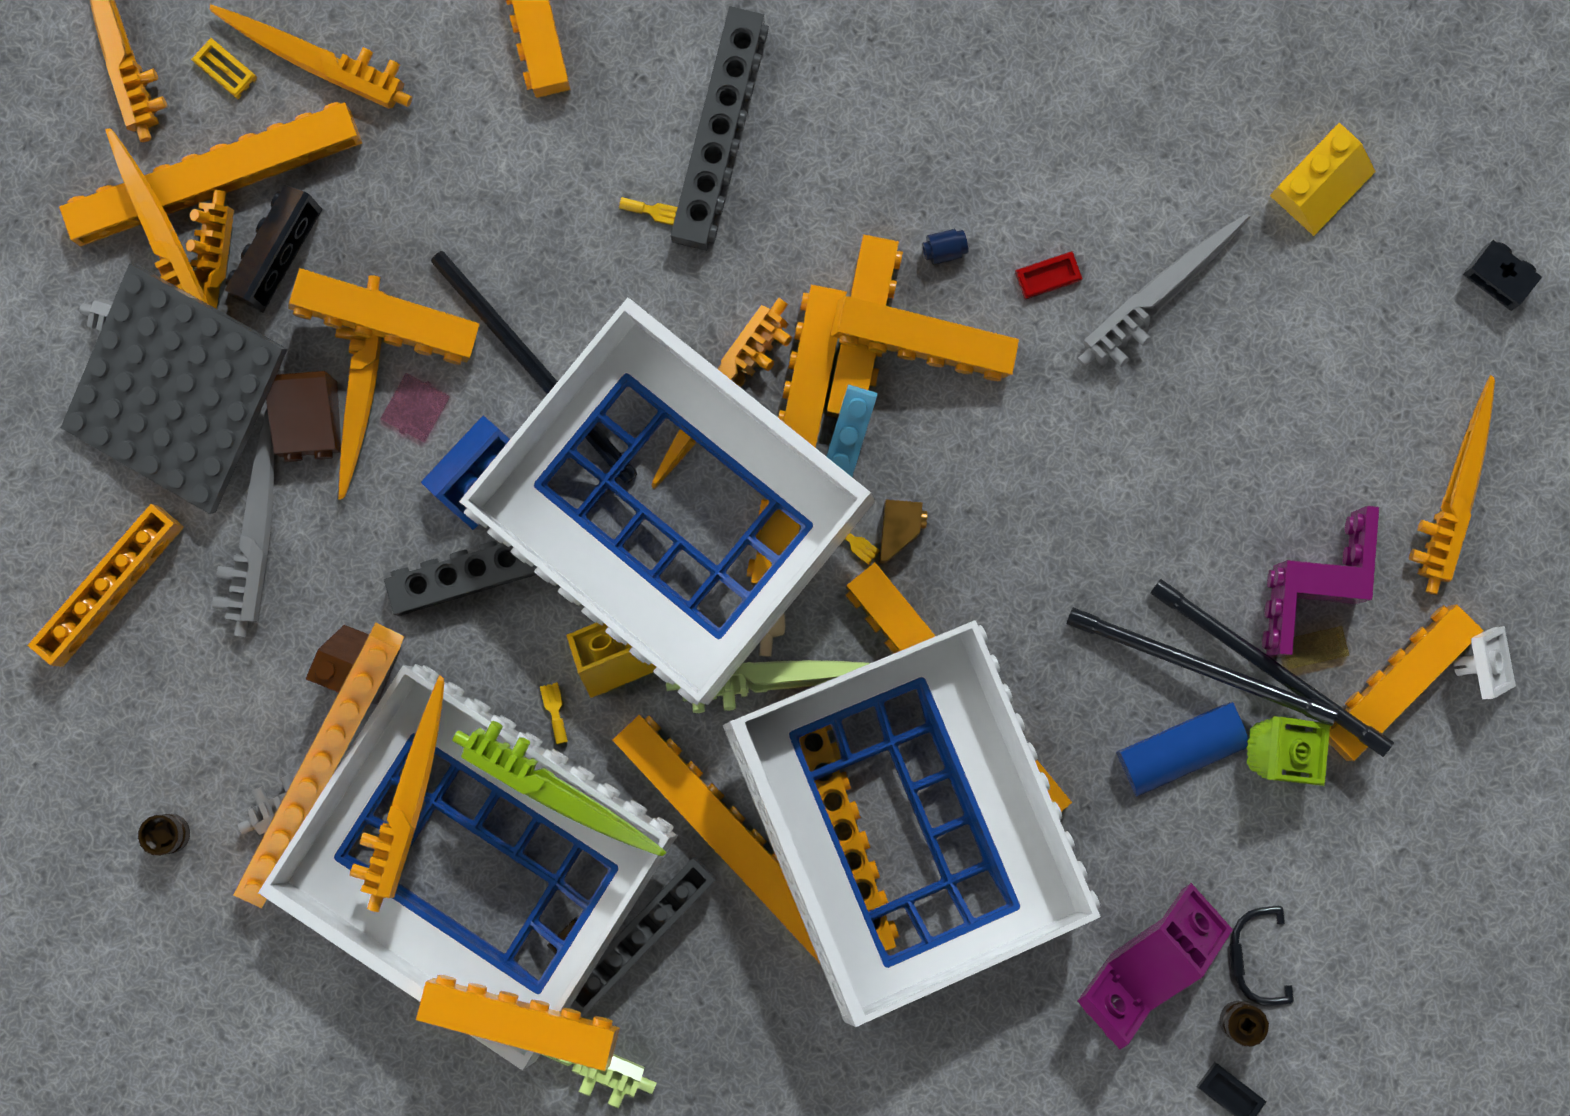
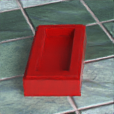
M1073 251L1015 271L1025 300L1080 282L1083 279Z

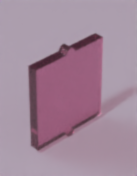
M406 373L380 419L398 428L401 434L407 433L425 443L450 396L432 387L429 381L424 383Z

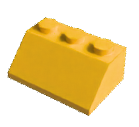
M1339 122L1280 183L1270 196L1308 232L1315 236L1376 171L1363 144Z
M596 622L566 635L578 674L590 698L653 673L656 668L654 664L642 663L629 652L632 648L630 644L624 645L621 642L619 643L605 632L608 628L605 623L600 625Z

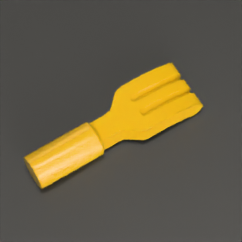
M621 197L619 209L639 214H648L654 221L672 226L678 208L661 203L651 206L644 202Z
M849 533L845 538L850 544L851 551L867 565L880 552L878 548L864 537H855Z
M556 682L547 684V686H540L544 707L552 716L551 725L556 745L568 742L563 718L560 716L563 701L559 684Z

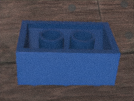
M483 415L421 483L474 530L479 524L464 514L467 508L459 501L510 439Z

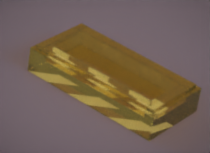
M1338 626L1295 636L1293 640L1292 655L1285 656L1288 670L1349 656L1343 627Z

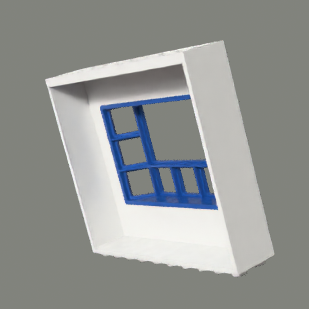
M627 297L459 502L467 508L464 514L471 520L485 528L490 527L487 531L490 536L507 547L512 545L513 549L510 552L515 557L531 567L533 565L537 566L534 572L539 577L554 586L558 584L560 586L558 592L564 598L578 606L582 604L584 608L581 612L589 619L600 625L605 623L608 626L605 632L614 640L624 645L630 644L632 648L629 652L642 663L654 664L656 668L653 672L666 683L672 685L676 683L681 688L677 692L691 704L698 705L703 703L709 705L870 509L875 500L870 491ZM626 387L632 388L657 409V414L637 438H633L606 415L607 410ZM665 419L673 422L769 501L767 507L719 565L714 564L616 483V478ZM598 422H601L628 445V449L608 473L601 471L577 451L579 444ZM568 458L575 460L599 480V484L578 509L574 508L547 485ZM608 489L636 511V514L615 539L609 537L587 518L588 512ZM777 510H781L802 527L781 555L774 553L756 538L758 532ZM644 520H648L673 541V545L652 570H649L623 548L625 542ZM748 545H751L772 562V566L751 591H747L727 574V570ZM682 550L710 572V576L689 601L685 600L660 579L661 574ZM718 581L723 582L742 598L740 605L720 628L697 609L698 605Z
M976 620L722 725L845 1023L854 1027L860 1026L1101 917L1098 912L1100 908L1099 900L1096 894L1089 890L1085 881L1088 878L1086 869L1081 861H1077L1073 849H1075L1073 838L1068 831L1063 829L1060 822L1063 818L1062 812L1055 801L1052 802L1047 791L1050 790L1049 781L1043 772H1039L1035 762L1038 759L1035 748L1030 742L1027 743L1023 734V731H1025L1024 722L1018 713L1015 714L1010 703L1013 701L1011 691L1006 684L1001 682L998 674L1000 672L999 663L993 654L990 655L985 644L988 642L986 632L981 625H977ZM917 689L925 723L894 736L884 704L887 700ZM874 707L883 735V741L852 754L842 720ZM832 724L841 759L810 772L799 738ZM930 733L944 769L913 782L898 746L923 734ZM887 750L892 758L941 879L868 911L814 781ZM949 779L962 808L963 815L932 828L919 799L918 791ZM964 825H969L983 860L978 864L951 874L937 838ZM988 871L1006 905L974 918L956 885L968 878ZM946 889L964 923L932 937L914 903ZM900 908H904L922 942L890 956L880 941L872 921Z
M415 664L413 667L403 665L258 893L418 1001H421L426 981L437 978V975H446L457 979L456 984L468 987V983H476L486 986L487 992L499 995L500 991L516 994L519 996L518 1001L530 1003L531 1000L544 1001L550 1004L549 1009L560 1012L562 1008H570L665 855L658 856L608 837L518 792L461 758L464 748L452 741L455 733L460 730L471 736L472 732L479 728L485 730L486 733L491 721L500 723L503 728L496 739L498 742L510 744V749L513 750L519 737L530 741L524 757L529 760L533 758L538 761L534 770L545 768L555 774V777L584 793L628 822L666 852H668L678 836L672 832L674 826L660 817H657V819L650 818L645 814L647 809L634 800L630 802L624 801L619 797L621 792L608 783L604 785L593 781L595 775L581 766H578V768L570 766L566 763L569 758L555 749L551 751L542 748L540 745L543 741L529 732L525 734L516 731V724L502 715L499 717L488 713L491 709L488 705L476 698L474 700L465 698L463 696L465 691L452 682H444L441 717L434 754L448 761L451 766L434 793L426 791L424 797L426 805L419 815L410 848L434 810L437 809L547 881L548 887L506 953H503L399 883L394 898H383L379 912L368 910L367 906L371 894L360 891L365 880L350 876V871L353 864L369 868V865L350 856L348 852L367 824L380 829L383 823H387L374 816L373 813L390 786H398L400 780L398 774L406 762L417 728L439 676L437 672L425 665ZM460 770L491 790L489 797L474 820H471L442 800ZM500 797H503L532 816L531 822L515 847H512L483 827L485 820ZM541 823L573 843L572 849L556 874H553L524 854L525 848ZM582 850L608 869L607 874L590 900L586 899L565 882L566 875ZM557 890H560L583 909L565 940L559 938L558 935L540 921L542 913ZM532 930H535L557 948L556 955L539 981L515 961V956ZM470 1035L522 1071L536 1062L540 1055L536 1052Z

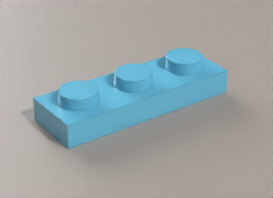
M848 384L826 457L852 477L878 393Z

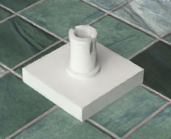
M1505 626L1493 627L1472 637L1471 643L1474 655L1458 656L1454 660V667L1460 666V669H1455L1457 676L1467 674L1478 675L1482 700L1496 698L1516 686Z

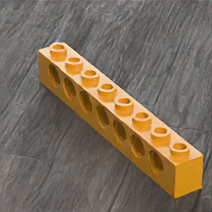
M831 724L811 732L820 735L823 744L818 751L812 752L805 747V738L811 733L799 738L810 772L814 771L815 767L820 763L830 764L841 759L837 743H830L827 731L832 730ZM838 770L832 773L831 777L826 781L815 780L814 782L823 804L825 796L832 792L839 794L842 799L841 806L837 810H828L826 808L833 828L840 822H845L851 827L850 836L845 840H839L845 855L849 852H855L861 858L860 865L851 871L856 883L865 882L870 886V894L863 899L867 910L870 911L888 903L885 891L878 892L875 879L880 878L875 860L869 862L865 850L870 849L865 830L859 832L855 821L861 819L856 801L849 802L846 790L851 789L846 771L840 773ZM884 915L880 917L879 925L875 929L885 950L896 947L894 939L900 937L894 920L888 921L887 916Z

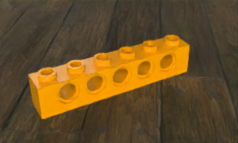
M150 504L27 646L50 666L63 667L182 531L184 526L162 507Z

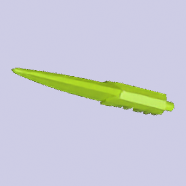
M491 721L486 733L482 728L473 731L471 736L460 730L455 733L452 741L464 748L461 758L518 792L529 796L573 821L620 842L658 856H663L667 853L628 822L584 793L555 777V774L545 768L534 770L538 761L533 758L529 760L524 757L530 745V741L526 738L519 737L513 750L510 749V744L498 742L496 739L503 728L500 723Z

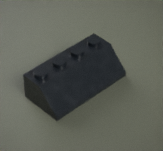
M284 185L281 192L278 191L271 201L272 208L266 218L263 217L256 227L257 234L251 244L248 243L244 247L239 266L236 270H232L226 279L227 286L225 291L262 313H264L323 210L310 194Z

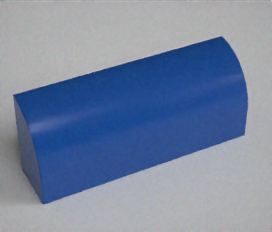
M1229 702L1119 750L1116 754L1135 796L1138 797L1246 749L1248 746V736L1234 703Z

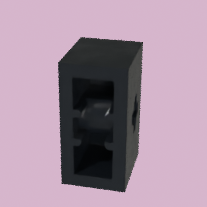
M1494 240L1482 248L1463 273L1465 277L1510 311L1523 303L1542 278L1531 263L1519 260L1512 254V250L1507 245ZM1503 269H1505V271H1506V273H1505V277H1506V278H1504V277L1501 275V274L1503 273Z

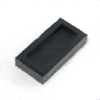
M1216 1062L1213 1063L1196 1086L1234 1116H1257L1267 1102Z

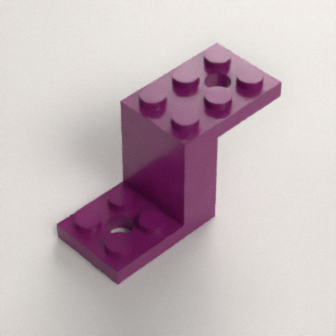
M1365 506L1351 512V517H1347L1345 534L1349 535V545L1343 551V565L1347 566L1286 560L1273 565V570H1269L1267 587L1272 588L1271 600H1267L1265 605V618L1269 619L1268 631H1264L1262 638V647L1267 649L1266 655L1269 657L1292 655L1297 598L1359 604L1372 600L1379 507Z
M1190 883L1181 890L1162 919L1110 954L1077 1002L1104 1031L1105 1035L1121 1050L1129 1045L1151 1010L1205 975L1233 929L1197 888Z

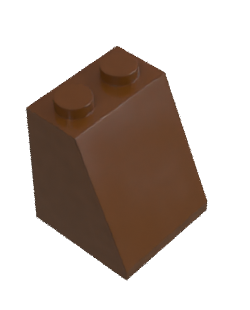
M325 371L277 374L266 398L274 454L284 457L286 462L302 461L303 456L314 455V459L323 460L332 459L333 453H341L337 380Z
M343 625L317 650L306 680L339 693L369 634ZM400 649L371 702L372 704L379 703Z

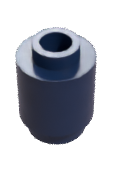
M956 229L930 234L926 236V242L922 243L924 257L926 260H931L933 265L960 259L963 254L969 252L967 238L963 230L956 231Z

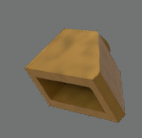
M885 500L880 563H887L919 536L920 529H926L927 511L922 510L923 502Z

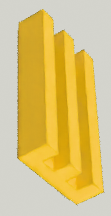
M212 38L191 59L237 100L242 96L241 93L250 87L249 84L257 79L253 72ZM213 47L245 74V78L242 80L212 55L209 50ZM204 56L235 81L238 84L237 87H232L201 59Z

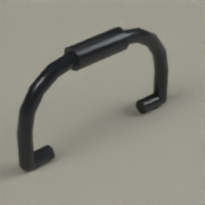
M1260 907L1248 911L1238 919L1232 931V943L1229 944L1232 975L1236 977L1238 987L1249 1000L1259 1005L1291 1004L1294 1002L1292 985L1284 986L1285 997L1266 998L1251 992L1245 984L1243 977L1245 975L1242 944L1239 943L1240 932L1244 924L1254 917L1276 914L1277 924H1285L1283 907Z

